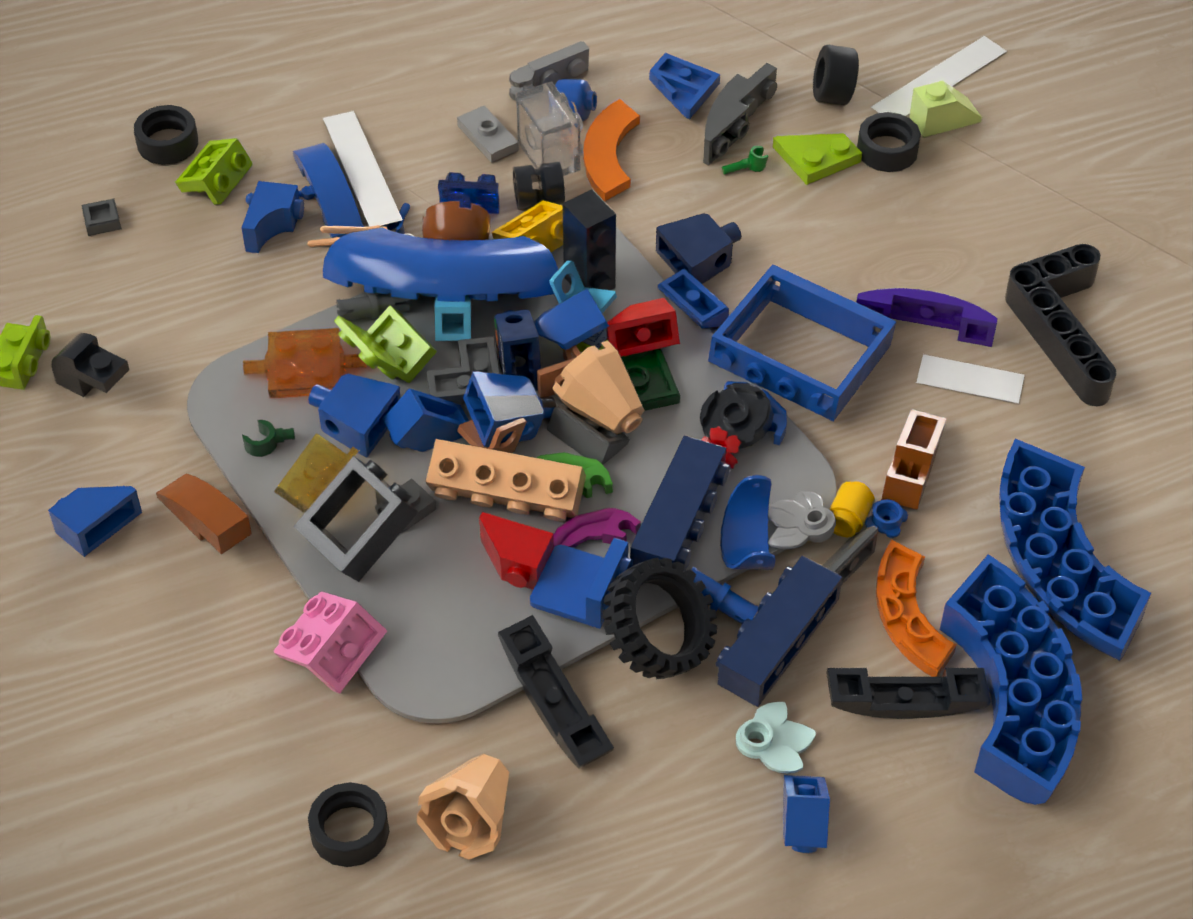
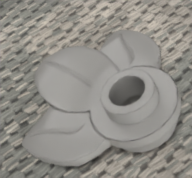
M799 491L794 501L778 500L769 505L768 519L778 527L769 539L768 543L771 547L779 549L799 548L808 540L811 542H823L829 539L834 532L836 526L835 515L830 509L824 507L823 499L816 493Z

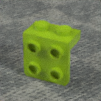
M391 305L388 306L368 331L363 330L339 315L334 320L341 329L338 335L351 347L355 348L357 346L361 350L358 354L359 358L372 369L378 367L392 380L399 377L410 383L437 353V350Z

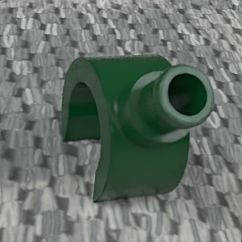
M257 420L259 432L267 437L264 440L254 441L242 434L246 452L256 457L271 454L276 449L277 443L285 442L284 440H295L294 428L275 429L273 424L266 420Z

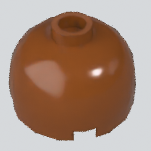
M460 201L437 203L427 208L426 216H423V238L488 240L491 216L487 210L472 203L471 209L460 208Z

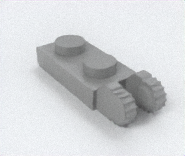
M580 41L531 61L528 65L520 67L516 71L514 70L509 77L511 85L509 89L510 98L516 102L530 99L535 91L550 88L558 80L579 76L583 72L588 71L589 47L584 41Z

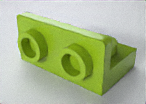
M237 138L209 141L175 183L181 192L197 191L200 193L205 191L213 204L219 205L252 167L253 163Z
M35 315L30 326L6 323L0 335V386L25 390L30 377L35 376L38 369V360L43 350L46 351L48 349L51 338L50 331L46 329L43 316Z

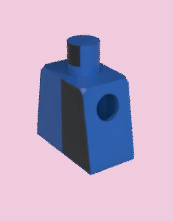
M472 372L463 396L484 447L490 446L498 427L520 418H524L527 422L519 442L532 440L536 437L542 420L551 418L556 407L553 397H538L530 379L524 376ZM513 431L508 433L502 439L500 444L507 441L512 435Z

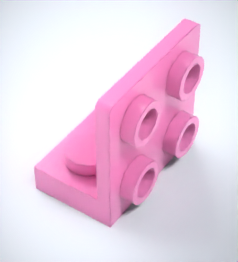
M320 592L306 603L303 609L304 613L297 622L283 632L274 653L280 658L308 668L327 687L340 694L387 633V630L359 603Z

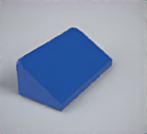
M685 268L658 284V289L701 328L719 327L729 316V308Z

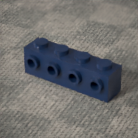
M683 436L630 547V559L633 560L632 567L653 558H659V560L669 558L672 559V563L680 562L684 564V571H686L692 554V549L689 548L693 541L699 542L704 530L705 521L703 518L705 513L711 514L713 512L718 496L716 489L718 485H725L729 475L730 465L725 463V447L689 436Z
M803 555L793 567H786L773 594L770 592L765 594L759 604L756 616L752 620L748 618L744 621L738 631L735 643L731 647L725 646L716 661V667L719 668L717 685L759 707L839 600L842 576Z

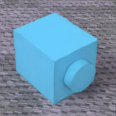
M465 295V302L437 301V297H435V341L471 339V298Z

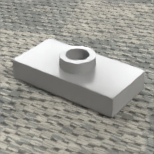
M485 105L457 117V126L491 163L519 151V142Z

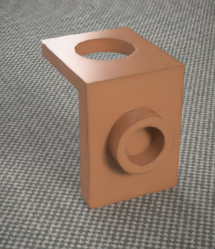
M576 345L567 350L563 349L565 361L537 371L538 394L540 397L555 395L556 393L552 388L556 382L562 386L565 380L560 374L570 362L581 354Z
M520 418L498 427L489 447L483 446L473 420L460 424L457 431L471 446L513 453L527 421L524 418ZM513 431L510 438L504 443L500 444L502 439L508 433Z

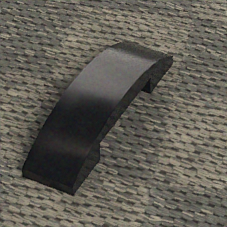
M531 615L499 631L498 637L526 695L550 734L573 764L579 769L613 751L614 747L594 714L588 715L552 656L553 647L535 617Z
M827 668L826 671L831 706L863 716L890 719L934 718L977 710L989 706L991 702L984 668H945L942 677H868L867 668Z

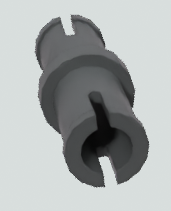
M367 293V296L336 300V307L339 308L337 314L346 320L370 317L371 320L378 319L379 315H382L389 305L396 308L399 312L410 310V305L406 302L409 299L391 297V293Z

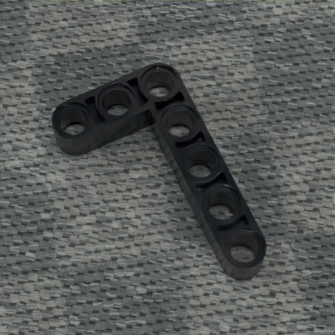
M1077 244L1014 266L1010 271L1005 300L1080 400L1087 405L1097 407L1103 406L1109 401L1116 378V369L1061 299L1062 297L1088 289L1095 282L1101 254L1092 245Z

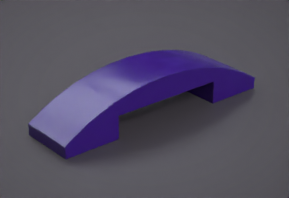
M888 288L858 293L856 303L891 319L959 331L957 341L992 347L998 318L979 306L957 297L921 289Z

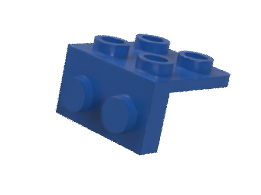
M613 538L605 557L565 545L555 546L530 595V605L533 608L601 629L604 623L603 610L609 607L603 604L605 595L611 593L607 589L619 574L633 565V560L628 558V542Z

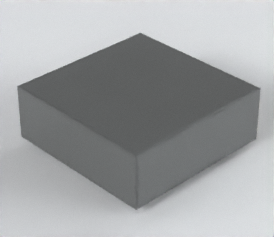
M115 198L81 205L88 236L121 229Z

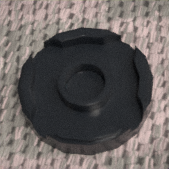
M733 383L726 385L727 389L721 392L716 390L702 405L699 417L705 436L710 438V429L719 426L728 432V437L738 436V439L742 442L739 449L752 446L761 440L771 428L774 416L770 400L764 391L749 383Z

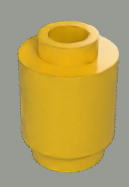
M857 481L845 482L840 486L829 508L835 515L836 526L833 533L848 538L854 536L855 533L862 529L875 502L873 493L864 483Z

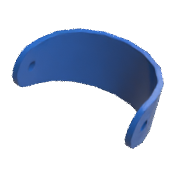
M753 475L744 478L737 484L730 495L724 512L720 540L722 559L728 568L773 570L776 558L773 554L769 553L768 510L772 481L766 476Z

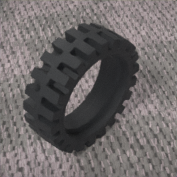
M653 558L622 572L608 587L607 590L611 593L605 595L603 604L609 606L603 610V619L611 621V624L604 627L606 635L614 634L615 640L610 642L612 649L617 650L621 648L622 653L618 658L623 663L632 661L629 669L635 673L643 671L642 676L647 678H670L697 667L701 664V661L707 659L710 655L708 650L714 647L716 641L711 636L717 634L718 625L712 624L710 621L716 619L717 615L716 610H709L707 606L713 603L711 595L703 596L702 591L706 588L702 580L694 583L693 580L697 574L691 569L684 571V564L680 562L672 563V559L669 558L660 560L659 558ZM644 583L660 586L671 595L680 609L684 622V641L677 654L670 655L661 652L649 642L640 628L636 615V595L640 586Z

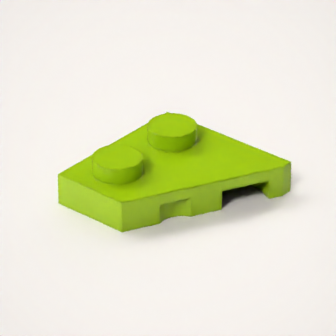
M844 133L773 137L772 147L806 185L861 163L862 152Z

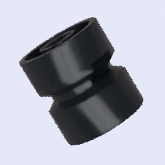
M560 161L542 163L538 169H535L532 165L513 167V185L518 209L531 208L543 200L558 205L565 202L564 178ZM538 182L539 190L533 189L532 183Z

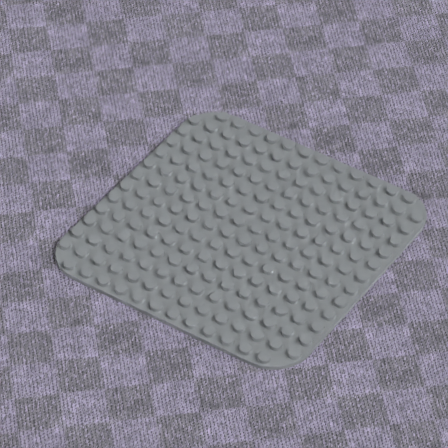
M616 228V288L611 290L616 292L617 298L603 312V316L608 322L629 305L660 298L667 300L676 310L680 344L664 347L661 350L681 396L679 404L644 411L641 415L643 420L634 431L630 433L622 432L630 439L629 443L608 462L603 464L611 477L613 493L606 494L602 485H592V497L586 498L582 495L578 515L605 508H616L630 513L641 521L642 524L683 436L699 440L705 436L699 417L702 405L707 398L716 390L718 392L724 390V385L727 381L748 382L761 389L763 388L708 362L713 333L709 328H701L658 289V284L663 282L664 279L618 228ZM490 235L488 240H493V236ZM563 245L551 252L558 270L564 264ZM563 278L562 290L566 294L569 292L571 285ZM363 292L352 298L367 296V292ZM419 293L417 300L409 299V301H406L410 305V310L400 312L437 350V353L410 383L399 377L392 380L378 367L372 369L359 358L358 354L361 350L357 346L355 348L351 347L338 335L341 329L334 320L338 316L337 310L339 308L334 305L231 351L210 363L197 376L191 386L187 400V411L194 432L308 600L320 592H325L355 601L387 630V633L357 671L376 699L392 712L410 720L424 723H451L475 716L524 690L508 660L498 637V632L531 615L535 617L553 647L551 654L561 670L609 645L610 642L615 640L614 634L606 635L604 629L605 626L611 624L610 620H604L601 629L533 608L530 605V595L533 590L526 587H515L501 580L480 538L479 517L482 512L551 533H555L558 527L572 518L566 517L565 522H559L545 518L543 512L530 510L528 515L507 510V505L493 503V506L488 508L472 504L470 502L471 498L457 496L456 500H446L436 497L434 495L435 491H432L426 483L433 449L420 452L410 448H401L391 440L389 436L390 431L387 430L366 458L322 431L318 412L319 408L310 405L308 402L309 394L316 384L332 390L342 375L352 374L397 385L400 387L401 397L409 388L429 394L426 371L461 367L458 341H435V297L423 296ZM503 293L498 294V301L471 299V339L493 336L497 354L494 316L508 310H529L533 321H535L542 313L559 304L555 294L520 299L518 294ZM364 317L348 321L368 331L377 319L371 320L370 317ZM539 336L541 369L565 361L563 349L557 343ZM497 355L498 366H499V372H500V374H502L501 368H500V364H499L498 355ZM515 356V367L523 366L526 363L523 357ZM556 394L549 396L555 399L556 407L564 405ZM460 404L469 421L472 420L466 404ZM788 416L786 434L780 446L773 444L775 432L768 431L761 440L752 446L739 449L738 453L733 454L738 460V464L734 466V469H730L725 485H718L716 489L718 496L714 510L711 514L705 513L703 518L705 521L704 530L699 542L693 541L689 548L692 549V554L686 571L696 567L700 572L723 584L749 570L726 567L722 559L720 547L721 526L728 500L737 484L748 476L762 475L771 479L772 486L769 505L778 500L794 501L799 491H809L819 495L823 499L824 507L830 508L836 496V480L833 470L823 454ZM550 418L542 420L536 437L532 440L518 442L515 452H513V454L534 458L540 455L563 452L582 456L547 430ZM257 420H266L272 423L275 429L294 428L295 440H284L285 442L277 443L276 449L271 454L256 457L246 452L242 434L254 441L264 440L267 437L259 432ZM464 438L452 441L455 443L470 445ZM353 456L365 464L372 460L388 474L384 480L390 486L394 482L401 486L412 478L436 500V510L403 533H400L359 582L340 572L294 527ZM365 481L325 528L348 551L378 517L375 510L377 505L375 489ZM769 519L768 542L778 528ZM623 529L621 531L627 534L628 558L630 559V547L636 535L629 529ZM587 540L573 548L605 557L611 544L603 543L602 540ZM769 546V553L774 556L787 550ZM652 583L641 585L636 595V615L640 627L678 608L669 593Z

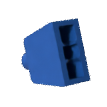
M345 374L341 376L332 390L316 384L309 394L308 402L310 405L319 408L320 425L325 434L367 458L388 430L383 418L401 398L400 387L382 381Z

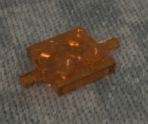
M339 328L268 332V351L265 359L243 360L244 375L266 374L270 398L309 396L316 384L332 390L341 376L344 375L346 368H366V364L359 358L358 354H344L341 347V337L338 335L340 332Z

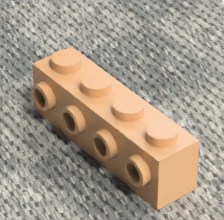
M436 439L426 483L432 491H435L434 495L442 499L456 500L457 496L471 498L470 502L478 506L491 508L493 503L507 505V510L514 513L528 515L529 511L533 510L543 512V516L547 519L565 522L566 517L573 518L578 515L586 474L581 466Z

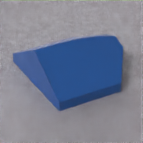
M584 289L550 308L534 321L539 336L557 343L564 350L609 327L588 289Z

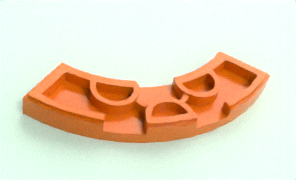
M621 99L610 104L595 118L589 127L584 141L583 160L586 176L592 188L604 201L630 188L631 179L625 174L618 163L616 149L624 136L640 124V115Z
M891 540L881 559L876 582V600L881 621L892 642L911 663L931 677H938L955 653L957 644L940 634L919 610L916 601V579L924 565L925 556Z

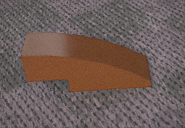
M911 409L886 476L881 500H893L901 506L918 510L947 418Z
M186 473L156 493L157 498L200 541L206 539L221 555L252 534L248 515L222 492L196 476Z

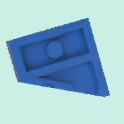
M664 53L650 69L649 80L685 118L691 119L720 84V74Z

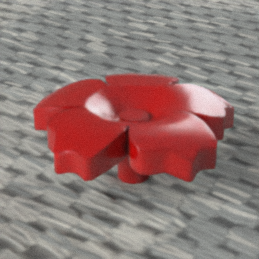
M719 426L711 428L710 438L704 436L701 440L725 447V463L730 465V469H734V466L738 464V460L733 454L739 452V446L742 442L736 435L728 437V432Z

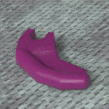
M605 508L576 515L556 529L554 533V547L565 545L573 548L587 540H602L603 543L611 544L613 538L627 541V534L621 530L629 529L636 535L641 526V521L630 513L616 508Z

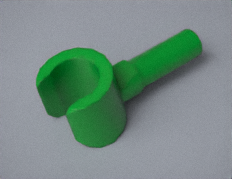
M753 146L750 149L748 158L722 166L723 174H728L746 168L754 172H761L766 167L768 155L762 156L764 151L762 146Z

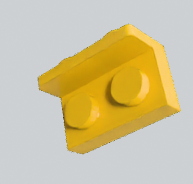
M543 200L492 231V236L494 239L525 236L543 244L550 252H553L563 245V206Z

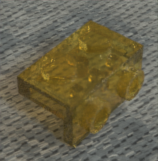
M316 433L274 492L305 513L353 456L355 457L359 450L352 447L348 454H346Z

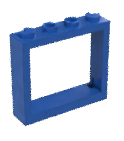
M772 264L712 335L708 362L834 422L891 346L897 321ZM776 281L780 282V286L775 285ZM771 301L855 340L868 348L838 388L834 389L737 341ZM876 327L882 329L880 333L875 331Z

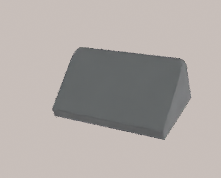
M565 404L554 408L547 425V430L582 456L596 459L602 465L608 462L630 441L625 434H615L576 413Z
M871 526L855 534L822 565L842 576L841 585L875 552L878 528Z

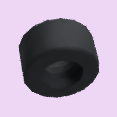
M824 45L816 61L813 76V95L817 102L847 105L855 92L859 72L858 53L854 48L836 45Z

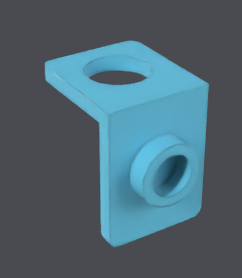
M567 260L550 279V285L558 303L567 300L584 289H588L603 314L617 298L615 291L584 287L573 261ZM569 274L572 284L569 292L565 294L562 290V280L565 275Z

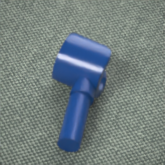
M408 203L402 205L399 211L403 219L402 221L385 224L383 227H387L390 231L396 229L397 233L405 234L403 223L410 210V205Z

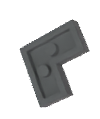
M493 336L458 340L461 367L426 371L429 395L457 404H465L463 396L472 372L500 374Z

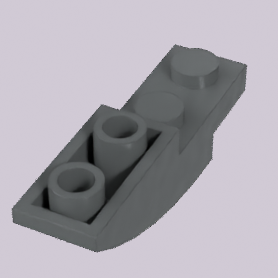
M766 63L748 79L737 74L722 89L707 117L703 163L709 166L716 158L723 156L733 143L738 139H742L747 134L750 126L748 117L752 116L765 100L771 99L777 90L776 67Z

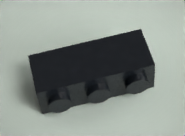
M591 189L563 203L564 263L567 260L574 262L584 287L611 291L616 288V213ZM565 275L564 278L571 285L572 281L570 275Z

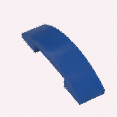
M325 143L293 151V156L303 177L306 176L321 208L325 226L364 227L346 178L330 148ZM329 233L331 238L347 235Z

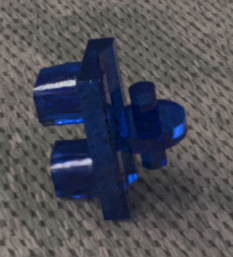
M449 172L445 180H439V203L460 201V208L471 209L472 203L484 208L489 214H499V183H496L494 175L482 174L478 177L477 182L465 181V176L461 173Z

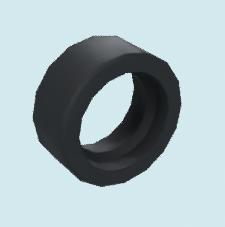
M161 105L150 108L138 116L134 123L137 150L144 159L151 163L161 165L178 163L191 156L198 146L195 118L188 110L180 106ZM164 129L183 131L178 137L170 140L160 141L149 138L154 133Z
M883 112L867 117L860 125L857 148L862 152L861 160L867 166L877 171H902L910 167L917 160L921 133L918 125L913 120L899 113ZM882 136L895 137L902 140L906 145L887 148L875 144L872 139Z
M353 782L336 784L320 793L312 803L308 814L312 845L319 856L332 865L343 867L363 865L377 857L386 846L390 832L386 805L378 792L367 785ZM355 807L364 809L372 815L373 828L367 835L358 840L349 842L336 841L325 833V821L331 814L340 809Z

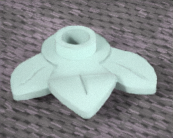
M772 702L758 708L754 718L746 721L739 727L736 733V746L743 755L749 758L760 759L772 771L786 774L796 773L803 769V762L799 754L808 749L812 744L816 732L803 724L787 720L788 711L785 702ZM759 739L762 743H753L749 740Z

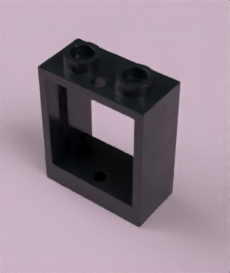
M353 456L294 527L340 572L359 582L417 515L418 511L408 502L412 496L396 482L390 486L384 480L388 474L372 460L365 464ZM367 481L390 503L348 551L325 528L362 484Z

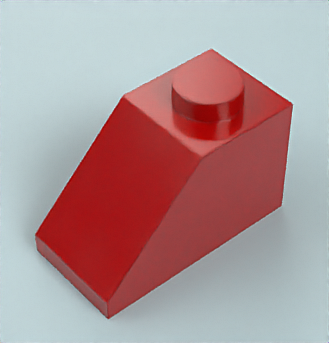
M665 298L629 305L607 322L609 325L606 328L607 340L618 351L620 357L680 344L676 310Z
M482 512L479 517L481 542L501 580L515 587H526L533 590L554 549V533Z

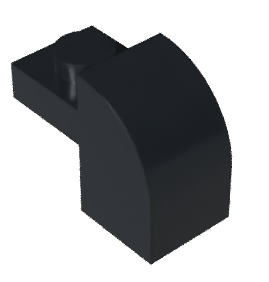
M80 333L74 337L51 361L56 384L82 397H85L94 387L107 393L129 371L127 360L99 347L97 337L88 333Z

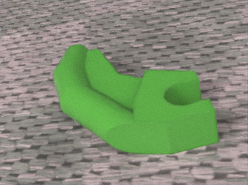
M565 452L545 454L537 457L539 459L583 467L586 479L582 495L586 498L592 497V485L595 484L602 485L606 494L613 493V483L609 472L596 459Z

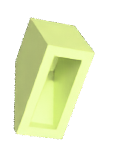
M943 80L913 88L909 118L918 125L923 138L981 122V115L968 97Z

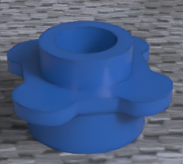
M893 500L875 502L872 506V515L867 517L865 521L866 528L875 526L878 528V532L886 534L889 538L898 537L901 532L900 526L902 522H906L908 519L907 511Z

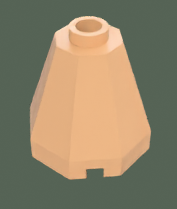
M609 341L601 343L604 347L601 350H598L595 345L588 347L563 369L560 374L565 380L562 386L556 382L552 389L558 398L571 410L615 434L624 431L625 433L634 431L643 420L641 415L645 410L622 358Z
M486 754L470 759L426 786L419 796L418 806L421 805V809L417 814V824L438 849L448 852L451 847L461 850L458 856L468 860L494 851L501 838L509 771L499 759Z

